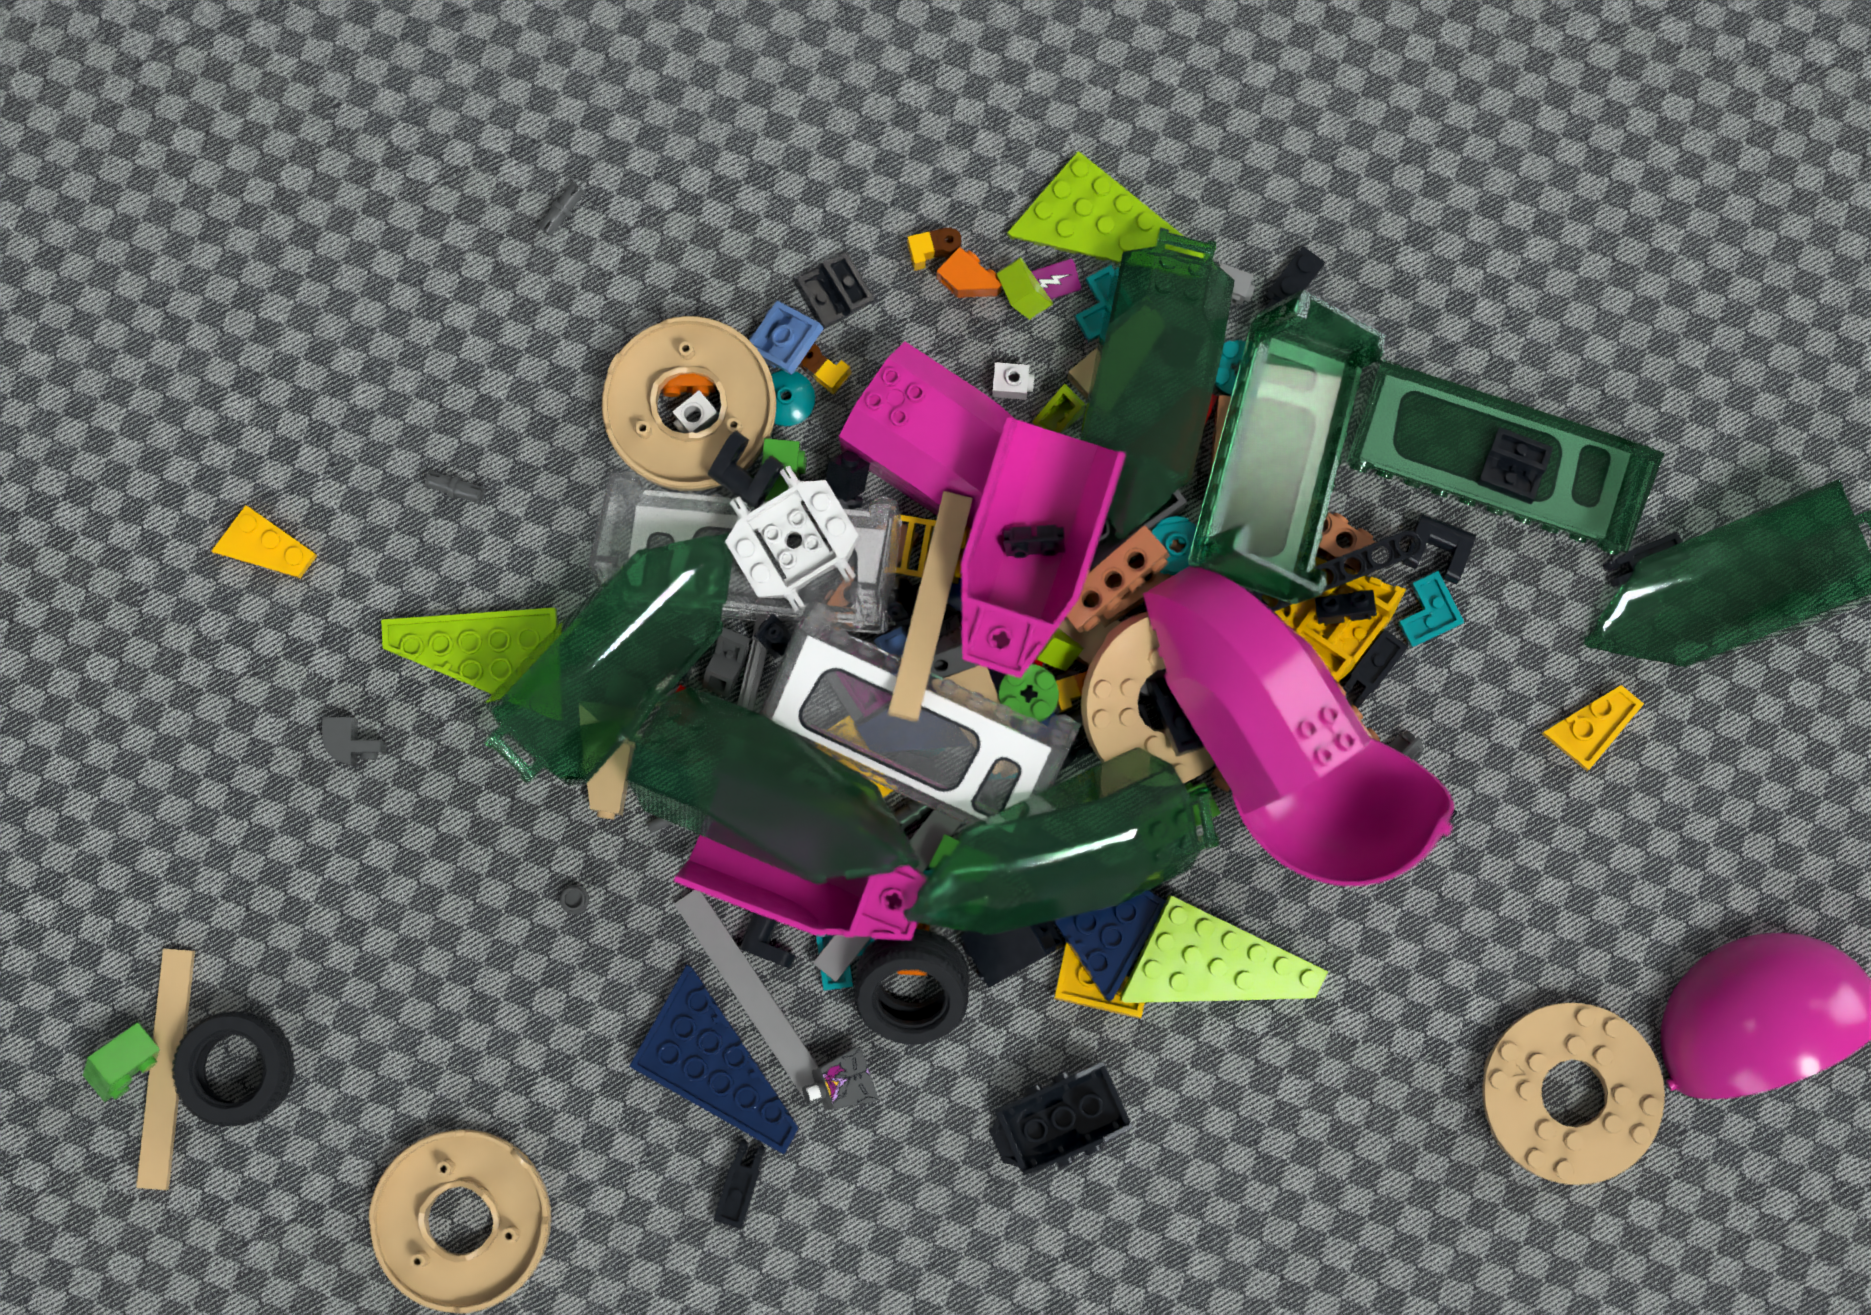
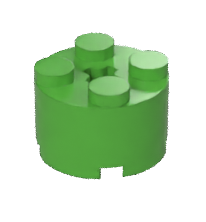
M1031 664L1021 678L1009 674L1005 675L1000 685L999 699L1002 708L1011 719L1021 724L1034 725L1043 722L1055 711L1059 700V690L1055 678L1048 670ZM1027 687H1033V692L1038 693L1037 698H1032L1030 703H1027L1025 697L1021 696V692L1026 691Z

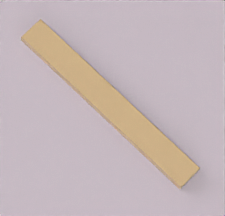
M946 491L943 492L888 712L890 716L918 722L972 502L970 497Z
M163 949L153 1041L159 1047L160 1052L156 1059L157 1064L149 1070L136 1188L169 1190L179 1095L176 1093V1087L173 1084L172 1067H174L173 1060L175 1059L174 1054L177 1052V1046L180 1045L179 1042L184 1038L183 1036L187 1031L195 951Z

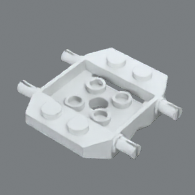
M788 466L785 469L791 478H789L784 469L780 471V474L789 486L788 490L752 512L748 511L741 497L735 498L738 505L734 500L730 502L738 516V521L725 543L759 598H785L789 601L794 612L797 613L800 609L803 610L806 607L797 593L799 592L798 590L805 587L815 578L834 568H838L845 582L850 581L845 570H847L852 579L856 577L848 561L860 536L826 480L801 482L797 479L791 466ZM803 501L832 547V551H829L801 504ZM757 529L786 575V579H782L754 531ZM792 533H798L802 537L801 545L795 549L787 546V538Z

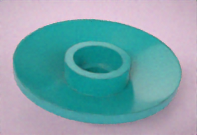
M785 371L773 373L771 376L776 393V417L774 424L790 427L802 423L812 413L815 405V392L812 384L804 375L796 371L792 375ZM786 391L790 392L791 398L783 400L781 399V394Z

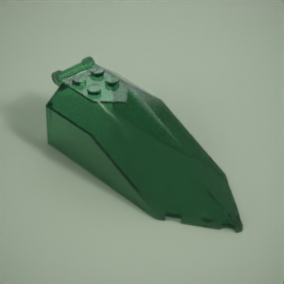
M1161 227L1157 234L1155 247L1123 251L1111 279L1080 434V440L1127 454L1107 518L1112 519L1117 530L1115 535L1119 539L1127 538L1131 530L1137 525L1140 526L1171 499V495L1181 486L1184 487L1192 479L1222 356L1235 282L1230 275L1213 261L1216 241L1207 240V242L1176 235L1169 233V229ZM1168 244L1203 253V258L1165 249V245Z
M1838 479L1640 559L1634 568V573L1626 584L1620 587L1596 621L1597 625L1590 635L1585 637L1584 644L1589 649L1593 648L1608 651L1609 653L1654 662L1659 661L1686 668L1809 627L1871 602V552L1859 525L1868 523L1871 530V510L1854 516L1843 484Z
M731 532L674 542L651 549L637 550L544 638L484 703L499 726L486 737L483 743L489 749L493 747L520 773L519 778L525 783L531 781L542 768L568 786L588 783L722 634L724 622H721L723 604L727 603L733 558L730 556L731 551L725 541ZM506 733L534 759L530 766L502 740Z
M691 686L670 696H666L659 690L650 687L644 695L646 699L626 727H622L617 734L620 741L634 747L626 780L642 809L650 814L814 884L827 883V878L845 875L847 880L893 873L898 867L910 866L916 869L920 865L919 856L916 855L909 839L875 783L764 715ZM654 707H660L642 735H637L636 733Z
M1139 747L1134 748L965 827L957 837L961 840L950 856L945 854L917 891L916 903L911 908L904 909L903 916L909 922L913 921L992 935L1119 905L1190 870L1201 850L1214 848L1220 844L1219 835L1214 830L1211 813V790L1208 787H1199L1187 792L1171 763ZM1198 804L1203 834L1199 836L1193 806Z

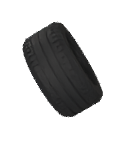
M915 928L911 940L877 938L864 950L858 962L856 973L855 1006L863 1022L881 1037L895 1043L907 1045L925 1044L948 1035L965 1016L969 997L968 964L961 951L945 937L928 930ZM902 970H918L933 976L940 982L943 990L933 999L924 1002H905L893 998L884 990L881 983L893 973Z
M222 1012L200 1020V1023H196L194 1027L188 1030V1033H185L184 1038L179 1042L180 1045L177 1046V1052L174 1054L172 1078L174 1079L173 1084L176 1087L175 1091L179 1095V1100H182V1104L187 1107L186 1109L189 1112H192V1115L212 1125L239 1126L254 1123L267 1117L268 1114H271L279 1107V1104H282L283 1099L288 1095L287 1092L290 1091V1085L293 1083L295 1060L293 1058V1051H291L292 1047L288 1043V1038H285V1034L281 1032L278 1026H275V1023L263 1016L250 1012ZM231 1035L245 1037L254 1044L262 1057L263 1073L258 1087L249 1097L236 1103L224 1100L212 1091L206 1080L205 1071L209 1052L217 1042Z

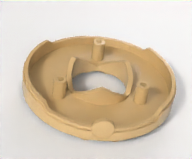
M698 316L673 317L643 330L615 355L608 368L604 382L602 415L605 430L611 444L621 459L635 473L647 481L664 488L678 491H701L720 486L719 483L708 476V472L724 443L734 431L740 432L749 439V443L737 465L747 470L763 452L764 438L770 439L774 427L776 393L771 373L763 356L740 332L722 322ZM693 373L706 377L716 386L720 393L721 409L718 420L710 428L698 433L675 432L665 426L658 414L657 402L661 390L668 381L682 374Z
M1144 612L1123 621L1106 635L1105 642L1093 657L1085 676L1081 698V713L1089 743L1101 763L1107 769L1126 780L1142 786L1169 787L1196 778L1212 767L1215 762L1205 746L1202 749L1176 757L1165 729L1149 728L1144 724L1139 715L1137 701L1142 685L1157 670L1166 668L1163 657L1160 658L1158 648L1160 645L1156 630H1152L1148 612Z
M1559 1003L1534 1009L1519 1018L1505 1030L1488 1054L1484 1065L1482 1096L1491 1133L1510 1159L1538 1177L1573 1185L1593 1184L1613 1178L1630 1168L1643 1156L1653 1142L1660 1127L1664 1110V1084L1657 1059L1649 1044L1632 1025L1606 1009L1582 1003ZM1568 1060L1582 1061L1589 1066L1600 1079L1605 1092V1106L1599 1114L1584 1124L1565 1126L1554 1120L1544 1108L1541 1096L1542 1083L1549 1070L1558 1063Z
M469 1129L436 1133L413 1143L402 1151L382 1174L375 1188L369 1209L372 1245L376 1258L388 1279L411 1300L425 1307L443 1312L470 1313L480 1311L505 1300L527 1282L540 1264L551 1230V1206L547 1189L534 1164L520 1149L509 1141L488 1132ZM455 1187L473 1190L490 1208L493 1218L492 1232L484 1244L475 1251L465 1254L448 1252L439 1246L431 1235L428 1221L431 1207L438 1196L448 1189Z

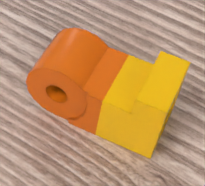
M1087 671L1056 681L1059 690L1057 704L1059 713L1070 710L1073 707L1071 701L1082 697V689Z

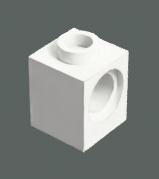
M700 390L672 411L676 419L673 424L680 433H698L710 427L719 418L718 412ZM690 412H700L701 418L697 422L691 423L686 420Z

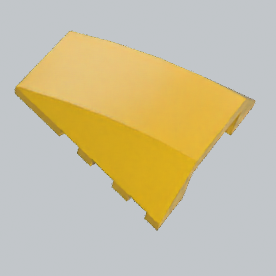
M1300 551L1294 575L1328 561ZM1344 567L1347 573L1357 574L1354 570ZM1326 569L1319 570L1316 576L1317 581L1324 586L1331 584L1333 579L1331 572ZM1363 576L1274 613L1315 649L1328 667L1333 679L1339 682L1357 666L1388 625L1406 589L1397 585L1392 586L1383 583L1382 580L1374 577ZM1299 580L1292 581L1290 593L1297 597L1302 596L1305 593L1304 583ZM1373 590L1377 616H1371V620L1351 621L1350 616H1344L1345 622L1329 624L1328 626H1325L1324 623L1318 624L1315 598ZM1266 591L1262 595V600L1271 608L1277 605L1278 596L1273 591Z

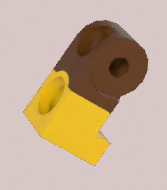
M949 227L909 236L907 238V246L914 271L924 269L926 260L941 256L949 258L961 247L962 237L959 231Z
M816 344L811 346L799 364L804 372L833 395L852 374L849 365L842 360L835 365L822 355L820 348Z

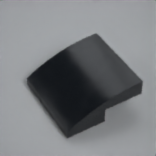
M847 252L823 262L820 268L796 278L794 282L816 321L823 326V330L855 314L875 300Z
M1498 427L1477 485L1531 505L1535 500L1541 478L1547 469L1553 447Z

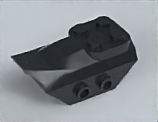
M1104 1061L1073 1075H1070L1068 1071L1052 1077V1084L1043 1088L1041 1083L1024 1090L1025 1096L994 1109L997 1117L989 1132L1003 1164L1018 1167L1021 1169L1023 1176L1057 1164L1059 1169L1075 1161L1073 1156L1082 1152L1086 1156L1102 1150V1143L1133 1128Z

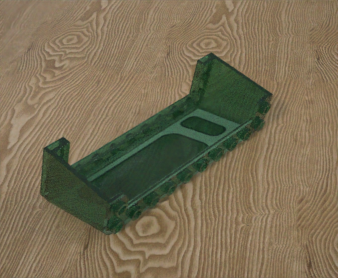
M1301 290L1257 314L1251 323L1192 543L1188 559L1189 566L1210 570L1226 577L1241 587L1291 604H1297L1323 594L1327 586L1326 573L1319 568L1314 569L1316 566L1315 557L1318 546L1322 541V529L1329 513L1330 497L1335 489L1337 468L1342 461L1341 452L1348 436L1349 420L1354 412L1353 404L1356 392L1360 387L1361 371L1363 368L1381 359L1384 353L1383 345L1386 335L1305 290Z
M1377 358L1344 458L1349 462V468L1366 473L1368 468L1377 469L1376 475L1392 480L1393 475L1404 478L1403 484L1418 489L1423 484L1432 487L1431 493L1447 498L1450 493L1459 496L1458 502L1475 507L1476 502L1487 505L1486 511L1502 516L1505 511L1515 515L1513 520L1530 525L1532 520L1542 523L1541 529L1558 534L1560 529L1569 532V538L1582 543H1586L1587 539L1597 542L1596 547L1601 548L1604 552L1618 556L1619 551L1625 553L1629 551L1665 453L1611 433ZM1498 427L1553 447L1547 469L1541 478L1535 500L1531 505L1477 485Z

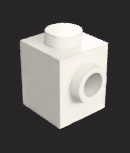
M995 362L992 397L1026 400L1027 391L1033 392L1034 374H1029L1030 365Z

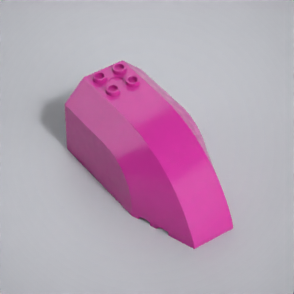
M904 342L886 359L854 405L839 435L842 453L847 450L856 453L860 458L870 463V472L936 516H938L944 491L972 498L966 526L972 529L1007 416H1012L983 392L909 343Z
M1007 416L961 562L963 660L1018 678L1024 675L1080 598L1127 454ZM1058 524V527H1064L1065 553H1058L1055 556L1035 554L1028 555L1025 558L1006 556L1003 541H1005L1004 531L1010 530V527L1031 526L1032 536H1037V526Z
M1189 566L1143 594L1152 630H1156L1160 645L1158 648L1159 656L1164 659L1167 671L1165 675L1167 685L1246 814L1280 800L1316 780L1365 748L1371 741L1315 649L1256 597L1235 582L1210 570Z
M727 756L713 770L712 775L720 778L702 831L689 860L676 874L674 882L817 936H825L827 934L843 935V937L867 936L878 939H912L932 886V882L919 869L892 847L852 809L838 800Z

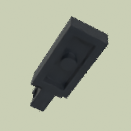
M1302 246L1268 290L1266 298L1270 302L1264 308L1262 315L1272 320L1280 308L1285 312L1291 309L1326 262Z

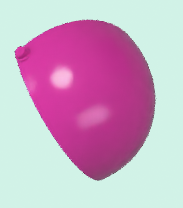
M1370 738L1371 741L1365 748L1321 777L1286 797L1246 814L1233 794L1235 805L1245 826L1261 847L1273 858L1305 877L1340 886H1365L1381 883L1398 877L1418 865L1435 848L1442 835L1448 836L1453 825L1449 824V821L1454 811V802L1446 787L1427 769L1401 752L1373 738Z
M1764 933L1743 937L1720 946L1701 958L1688 970L1673 990L1665 1008L1660 1040L1664 1064L1669 1074V1079L1665 1081L1670 1091H1680L1687 1096L1700 1099L1735 1098L1791 1084L1840 1062L1871 1040V978L1854 959L1842 950L1827 942L1805 935Z

